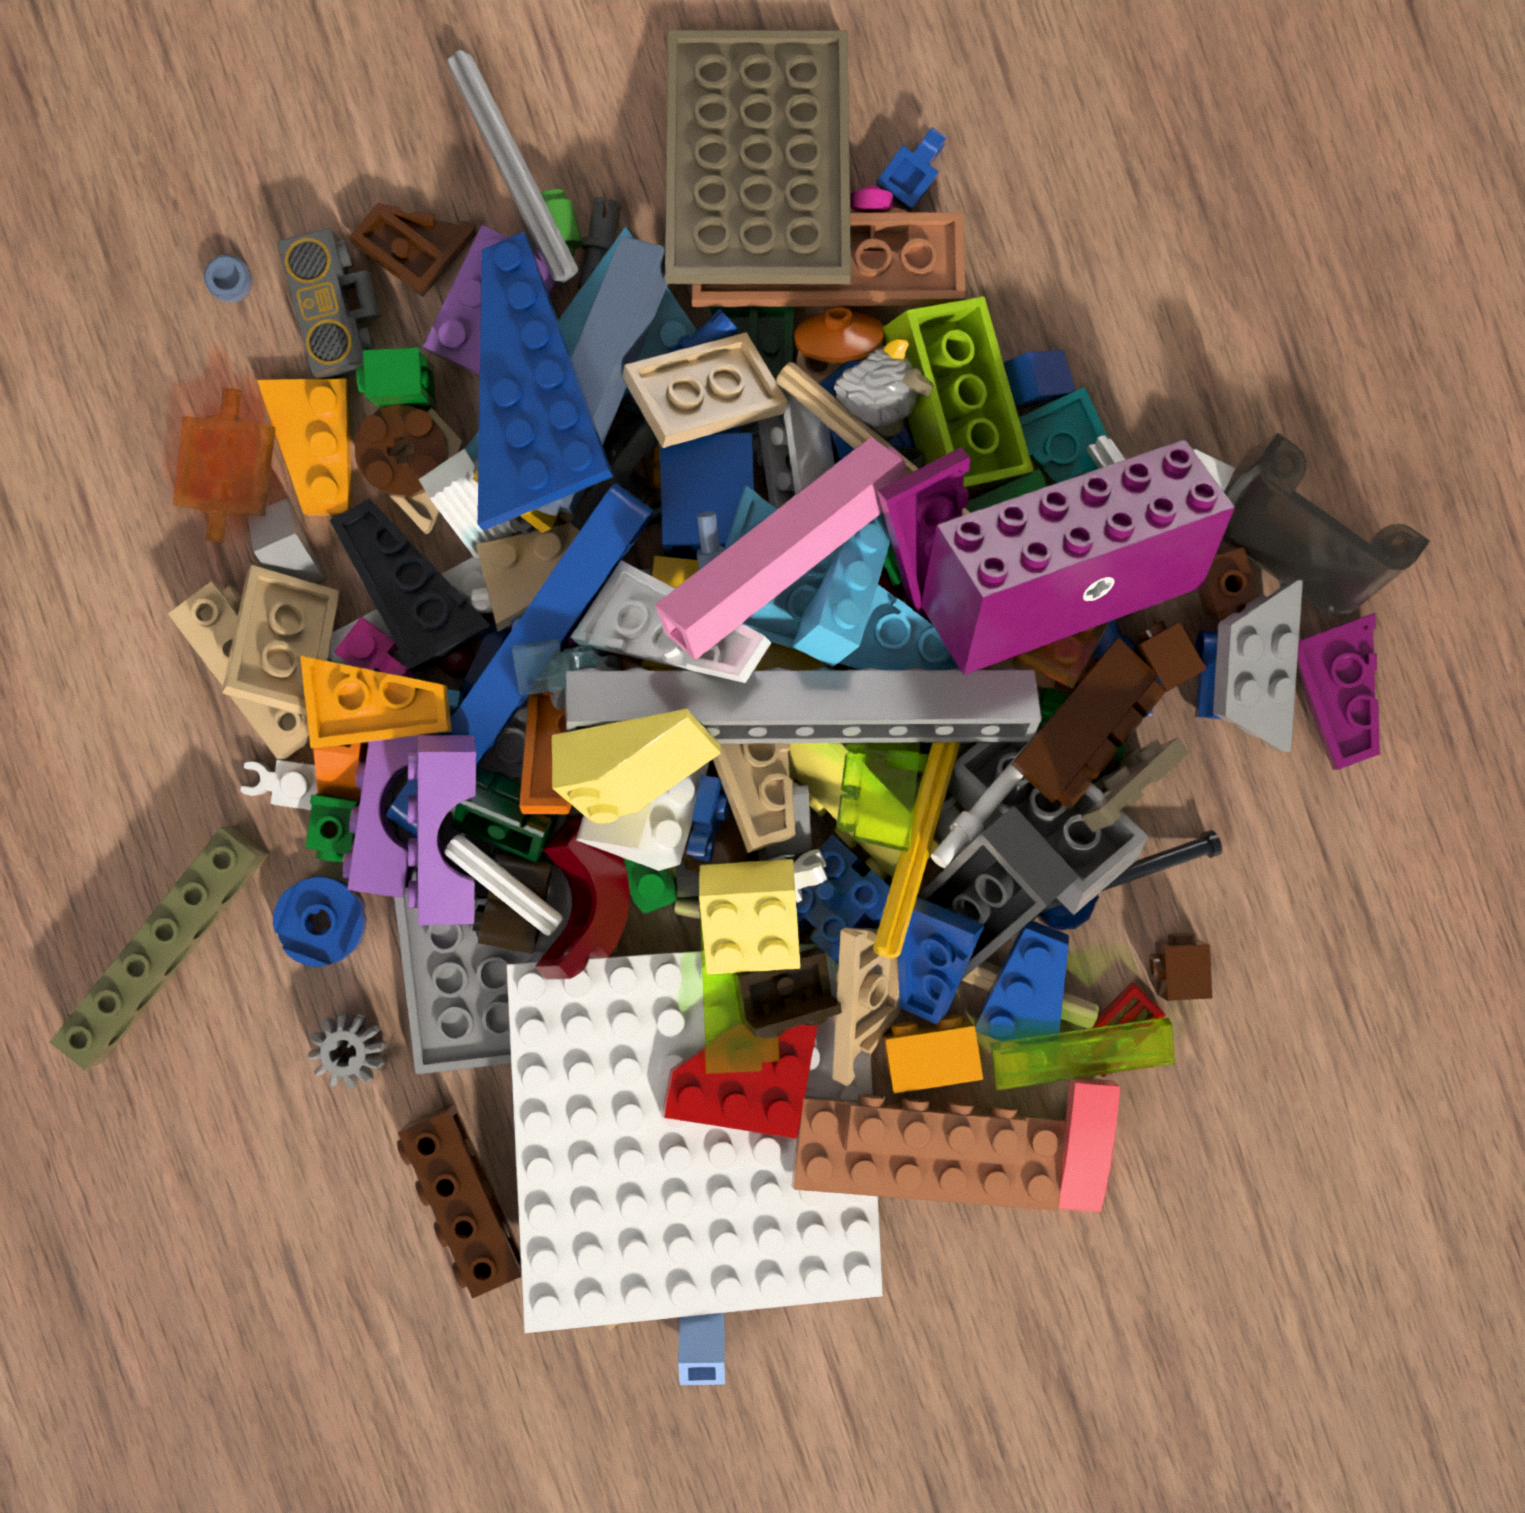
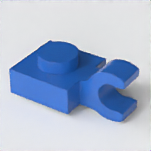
M932 127L914 153L902 145L876 181V186L881 190L891 192L893 200L909 212H912L938 177L939 171L930 164L945 146L944 142L947 137Z

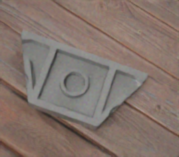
M1288 578L1279 582L1281 588L1268 597L1258 596L1249 602L1243 611L1233 613L1219 622L1213 714L1226 722L1236 724L1240 730L1248 735L1262 739L1269 744L1270 748L1283 752H1291L1303 586V580Z

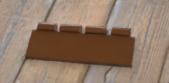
M1117 638L1011 765L1050 802L1057 799L1064 806L1072 808L1092 784L1090 778L1096 779L1117 753L1116 747L1124 745L1143 721L1142 716H1147L1163 697L1165 689L1154 680L1156 675L1153 670L1120 638Z

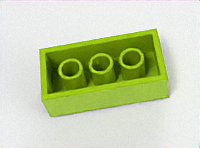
M985 296L906 310L882 328L887 344L895 339H906L909 345L905 352V357L909 359L913 369H919L934 385L928 397L917 394V404L907 416L915 446L924 453V466L961 447L970 456L969 471L964 473V487L968 490V493L1003 486L1034 472Z

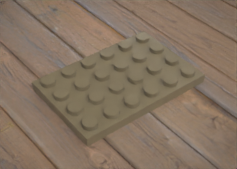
M668 30L666 284H850L848 30Z

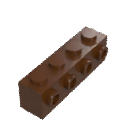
M455 1102L406 1124L398 1132L400 1137L397 1140L398 1151L406 1165L412 1164L419 1179L415 1182L418 1196L424 1206L430 1205L437 1219L434 1222L436 1236L444 1248L447 1246L450 1248L455 1260L452 1263V1269L459 1286L462 1289L467 1287L473 1299L520 1278V1247Z

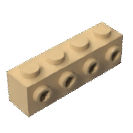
M211 581L169 612L168 615L223 687L242 596L231 585L225 588L224 585ZM230 696L277 759H289L310 743L307 716Z

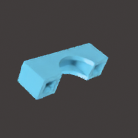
M883 512L835 549L825 578L814 597L804 609L793 647L831 667L837 665L860 646L891 540Z

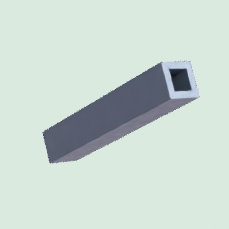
M622 235L572 355V361L602 445L627 387L622 378L624 365L637 362L668 285L665 280L664 247ZM585 489L539 507L537 510L549 515H557L558 510L575 515Z

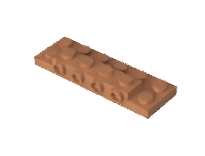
M850 208V284H692V307L933 306L965 300L963 212H906V210L901 208H890L889 211H881V213H862Z
M858 1094V1101L805 1096L803 1099L791 1185L794 1190L1058 1211L1065 1132V1121L1062 1118L1017 1115V1108L1002 1105H991L990 1112L973 1111V1104L956 1101L947 1102L946 1108L929 1107L930 1101L908 1097L903 1098L902 1104L885 1103L886 1097L875 1094Z

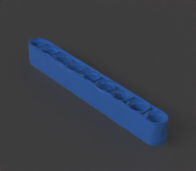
M617 483L602 498L451 718L452 732L440 734L474 735L476 768L486 758L551 664V660L556 657L567 641V637L574 631L619 562L626 556L654 514L652 508ZM409 780L391 805L386 817L417 838V823L408 824V795H417V780Z

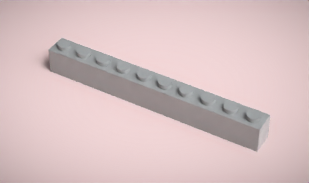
M776 667L766 671H753L746 683L682 668L673 671H648L643 668H631L626 671H600L595 668H584L578 671H566L565 679L566 732L688 709L719 744L1030 742L1042 719L1034 670H1018L1013 667H1003L997 670H976L966 675H963L959 667L952 670H926L921 667H913L906 670H881L875 667H867L849 671H836L828 667L817 668L813 671H789L785 668Z

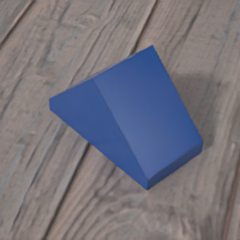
M1064 350L1027 352L1003 363L1016 410L1056 400L1075 391Z

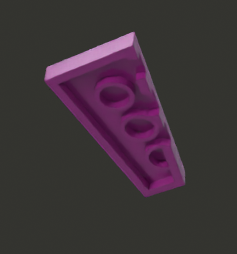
M961 447L878 490L909 607L929 623L931 621L923 610L921 601L936 527L940 523L961 517L962 509L967 508L968 490L964 487V473L969 471L970 456Z

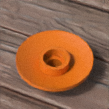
M834 307L804 319L797 326L794 333L795 345L802 354L817 361L830 363L850 362L867 357L870 353H874L876 349L880 348L885 336L882 329L883 325L876 317L863 311L845 307Z

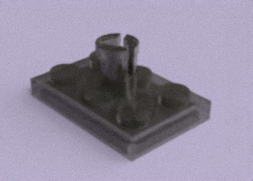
M621 399L604 441L603 448L613 477L585 488L575 515L559 511L557 518L578 531L582 529L602 498L615 483L645 504L652 496L649 492L654 491V484L648 478L638 473L634 467L643 455L649 454L655 449L659 441L638 405Z

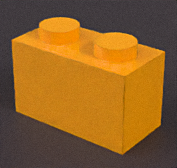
M947 1015L938 1024L926 1027H919L916 1021L897 1023L891 1026L892 1032L883 1033L889 1081L893 1093L983 1080L975 1025L970 1020L963 1021L962 1015Z

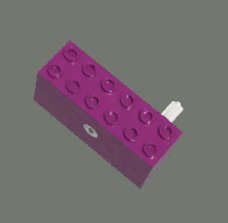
M1105 435L1100 436L1095 444L1089 445L1087 448V453L1099 469L937 525L921 606L963 675L1203 586L1235 507L1185 439L1125 459L1111 438L1107 439Z

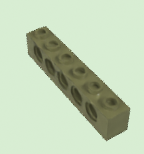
M237 826L220 827L49 1043L83 1070L104 1062L270 853Z

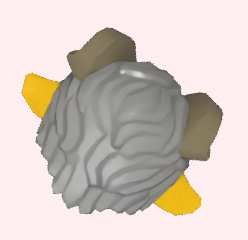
M895 339L884 346L882 350L876 349L874 353H870L867 359L862 360L858 365L844 370L843 375L836 380L834 390L837 393L836 399L885 441L891 440L902 431L904 418L913 411L914 406L917 404V394L928 397L934 387L933 383L919 369H913L909 359L905 357V352L909 345L906 339Z

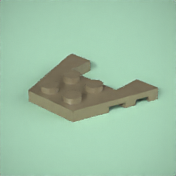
M1175 738L1164 744H1160L1156 739L1139 751L1135 748L1123 756L1121 762L1115 763L1118 768L1108 776L1103 774L1092 781L1106 797L1082 815L1081 818L1092 832L1112 825L1122 816L1119 811L1124 806L1135 804L1143 796L1141 790L1152 781L1154 783L1159 781L1189 753L1179 738Z

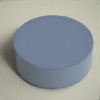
M217 256L208 263L204 272V282L207 289L220 301L226 303L239 302L251 291L253 285L252 273L247 265L236 256Z

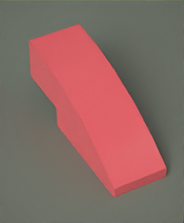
M1069 1077L1066 1118H1062L1065 1121L1059 1209L1101 1212L1111 1167L1118 1117L1120 1086L1114 1080Z

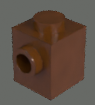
M1244 547L1214 557L1204 584L1198 589L1206 616L1219 612L1221 619L1224 620L1233 613L1243 611L1246 603L1259 596Z
M1162 620L1139 633L1142 642L1135 645L1134 648L1138 656L1153 670L1156 675L1154 680L1163 686L1165 692L1207 670L1180 622L1166 627Z
M1195 933L1168 934V942H1155L1156 954H1150L1149 970L1152 981H1157L1158 996L1167 1001L1213 999L1210 944L1196 940Z

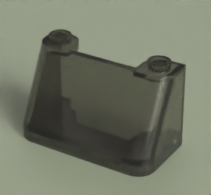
M1276 433L1250 449L1234 470L1224 493L1235 508L1222 541L1235 550L1244 547L1247 559L1280 582L1288 578L1303 580L1302 598L1323 613L1330 616H1343L1352 613L1408 569L1419 558L1430 540L1405 524H1391L1379 530L1370 543L1366 542L1295 491L1304 477L1307 461L1304 453L1295 444L1281 434Z

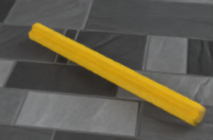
M932 742L873 945L874 952L885 958L894 959L901 954L961 742Z

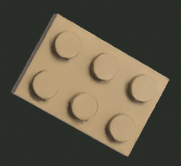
M747 332L625 364L622 374L623 380L662 448L783 414L788 404L786 397Z
M251 565L245 578L222 693L307 716L300 655L327 661L340 591Z

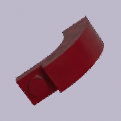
M584 815L568 817L543 847L546 854L565 875L572 896L571 914L565 929L534 966L545 979H571L585 969L588 964L587 958L610 957L622 936L628 916L630 890L624 859L618 855L576 840Z

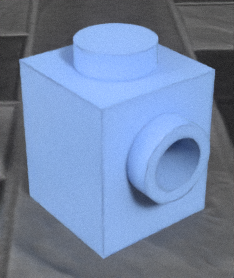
M724 1313L679 1317L678 1367L680 1385L725 1384Z

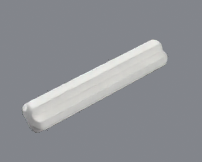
M456 835L448 843L444 850L447 857L543 934L548 936L553 934L561 924L563 917L559 912L463 835Z

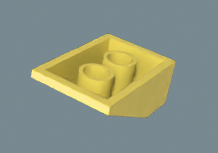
M688 709L552 735V789L589 820L596 823L614 822L618 819V816L637 812L721 754V746Z

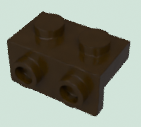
M820 947L800 952V969L733 973L741 1022L755 1037H778L784 1034L786 1029L803 1024L809 1026L819 1025L826 1022L828 1017L842 1013L841 1003L831 994L826 953Z

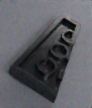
M370 499L330 519L377 610L413 674L494 631L491 625L479 615L456 588L437 571L434 565L412 545L407 537Z

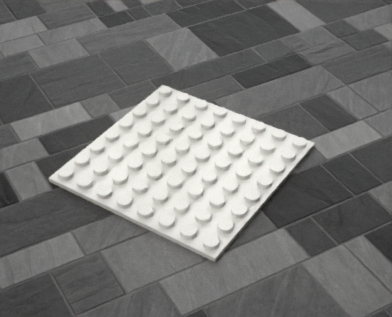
M815 943L799 944V952L819 946ZM704 950L587 958L588 964L585 969L571 979H545L534 967L538 962L506 964L525 1333L883 1296L878 1196L794 1190L791 1185L796 1146L795 1138L680 1121L662 1116L670 1069L708 1045L710 1040L735 1022L741 1021L733 973L707 974ZM826 954L831 994L837 999L838 986L836 985L835 978L839 964ZM833 1016L828 1017L826 1022L819 1024L817 1027L805 1096L858 1101V1094H873L871 1055L863 1051L859 1053L853 1064V1071L856 1077L848 1086L833 1080L835 1024Z

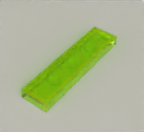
M1169 1017L990 1043L994 1083L997 1090L1175 1064L1173 1025Z

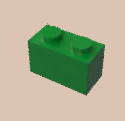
M419 347L363 350V364L357 365L356 370L359 392L365 393V397L378 410L390 405L403 404L413 406L425 412L431 408L436 411L434 366Z

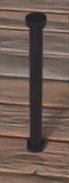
M1205 831L1201 833L1199 839L1135 861L1102 891L1205 855L1209 858L1221 855V841L1215 831ZM1056 898L1040 913L1063 904Z

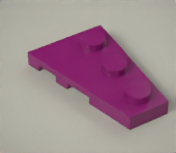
M1376 613L1300 639L1298 643L1297 674L1332 770H1339L1380 755L1378 700L1375 699L1374 670H1377V653H1374L1373 629H1376Z

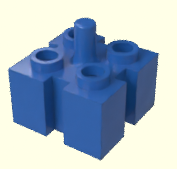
M831 835L819 848L826 863V867L823 869L827 875V880L818 885L801 888L802 901L796 902L798 927L808 935L816 928L817 930L809 938L839 964L841 930L845 927L871 928L875 923L879 926L890 886L872 870L863 878L862 876L868 870V867L836 837Z

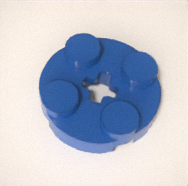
M317 876L301 880L291 886L279 898L273 914L275 934L278 933L279 941L283 945L282 949L296 962L312 967H322L345 959L356 950L365 934L367 918L365 914L366 906L362 897L355 891L347 890L348 884L344 881L329 876ZM323 909L328 912L327 918L331 920V927L323 928L321 933H316L313 931L315 924L309 921V915L311 913L318 914Z

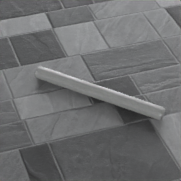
M463 50L455 51L454 55L447 59V67L552 278L555 281L566 283L577 275L578 267L472 55L465 53Z

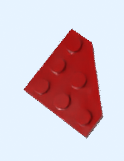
M741 1021L735 1022L710 1040L708 1045L670 1069L662 1116L668 1119L797 1139L818 1025L809 1026L803 1024L786 1029L785 1033L778 1037L762 1038L755 1037Z

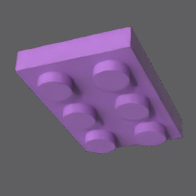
M481 225L423 346L427 352L480 376L482 249L509 238L484 225ZM533 249L551 299L559 281H555L552 278L540 252Z

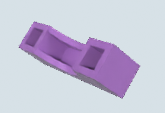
M417 736L365 742L368 743L366 761H360L356 774V787L362 788L360 805L353 807L349 822L350 833H355L353 852L347 851L343 863V878L349 879L347 890L400 898L408 896V881H412L414 866H408V845L396 835L386 814L390 789L400 774L408 769V752H417Z
M417 735V752H408V780H417V795H408V824L417 823V838H408V866H417V881H408V908H418V925L474 924V877L445 855L444 850L446 847L438 835V830L443 818L454 806L476 796L474 735Z

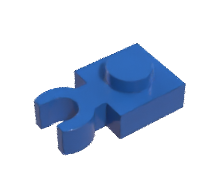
M701 775L692 815L694 827L689 837L686 852L687 855H692V859L711 862L715 847V834L720 832L722 820L727 821L731 812V807L720 778Z

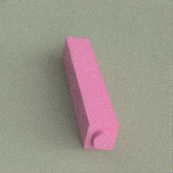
M872 437L862 443L656 603L655 607L665 634L693 659H698L883 512L878 490L906 476V463L901 454L892 447L886 448Z

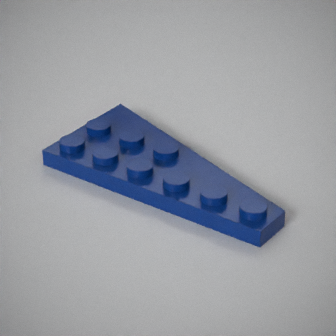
M524 231L482 249L477 525L484 531L613 477L530 240Z

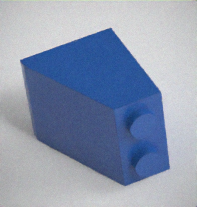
M735 427L662 448L660 445L662 545L665 557L698 560L697 551L701 549L697 514L704 511L716 512L720 546L725 548L744 485L754 491L752 433H743L741 428Z

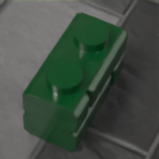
M477 766L476 796L456 805L451 827L528 860L537 862L543 847L547 844L555 829L559 814H522L519 806L521 784L510 780L500 772H490Z

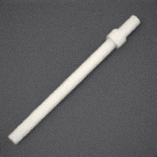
M1011 763L969 812L962 811L950 825V834L931 855L932 860L937 865L946 868L965 844H971L983 832V823L1022 779L1023 775Z

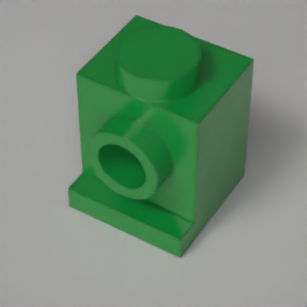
M323 794L311 795L310 804L312 806L305 848L317 850L316 859L343 862L344 854L347 851L353 852L355 833H350L349 822L354 806L360 805V800ZM328 821H333L338 826V833L333 838L325 834V826Z

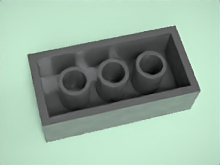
M1013 806L969 844L917 897L984 924L962 977L964 979L1045 909L1079 876L1019 810Z

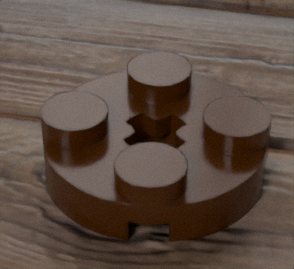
M403 404L381 408L373 415L364 418L360 424L355 442L356 462L360 472L367 481L384 493L401 498L414 497L426 492L419 479L448 460L449 454L445 434L430 415L421 409ZM401 439L404 440L406 445H413L414 452L406 455V462L399 463L396 456H390V449L395 447L396 441Z

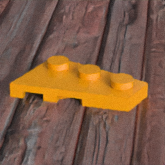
M347 379L257 380L303 514L307 516H338L351 509L350 382Z
M300 655L310 748H324L452 732L446 685Z

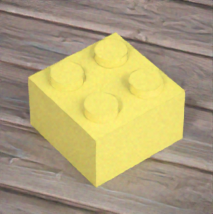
M793 859L700 865L699 901L707 974L800 969Z

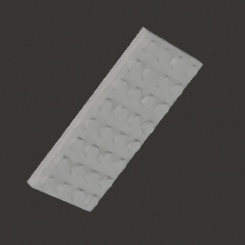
M528 699L524 701L479 766L490 772H500L519 784L522 781ZM408 769L400 774L390 789L387 799V812L409 781ZM456 806L446 814L440 824L438 835L445 847L456 835H463L494 861L496 854L499 852L516 855L453 829L451 825ZM559 814L550 839L568 819V814ZM389 819L396 835L408 845V838L415 837ZM543 850L538 860L554 863ZM555 863L553 865L546 903L559 912L563 920L553 934L549 936L540 931L536 950L533 954L478 943L479 932L472 931L473 924L418 925V908H408V896L403 898L394 897L415 1075L511 1063L506 964L538 962L565 929L571 914L572 896L569 883ZM414 866L412 881H417V866ZM474 878L475 916L478 904L486 905L489 889L483 887Z

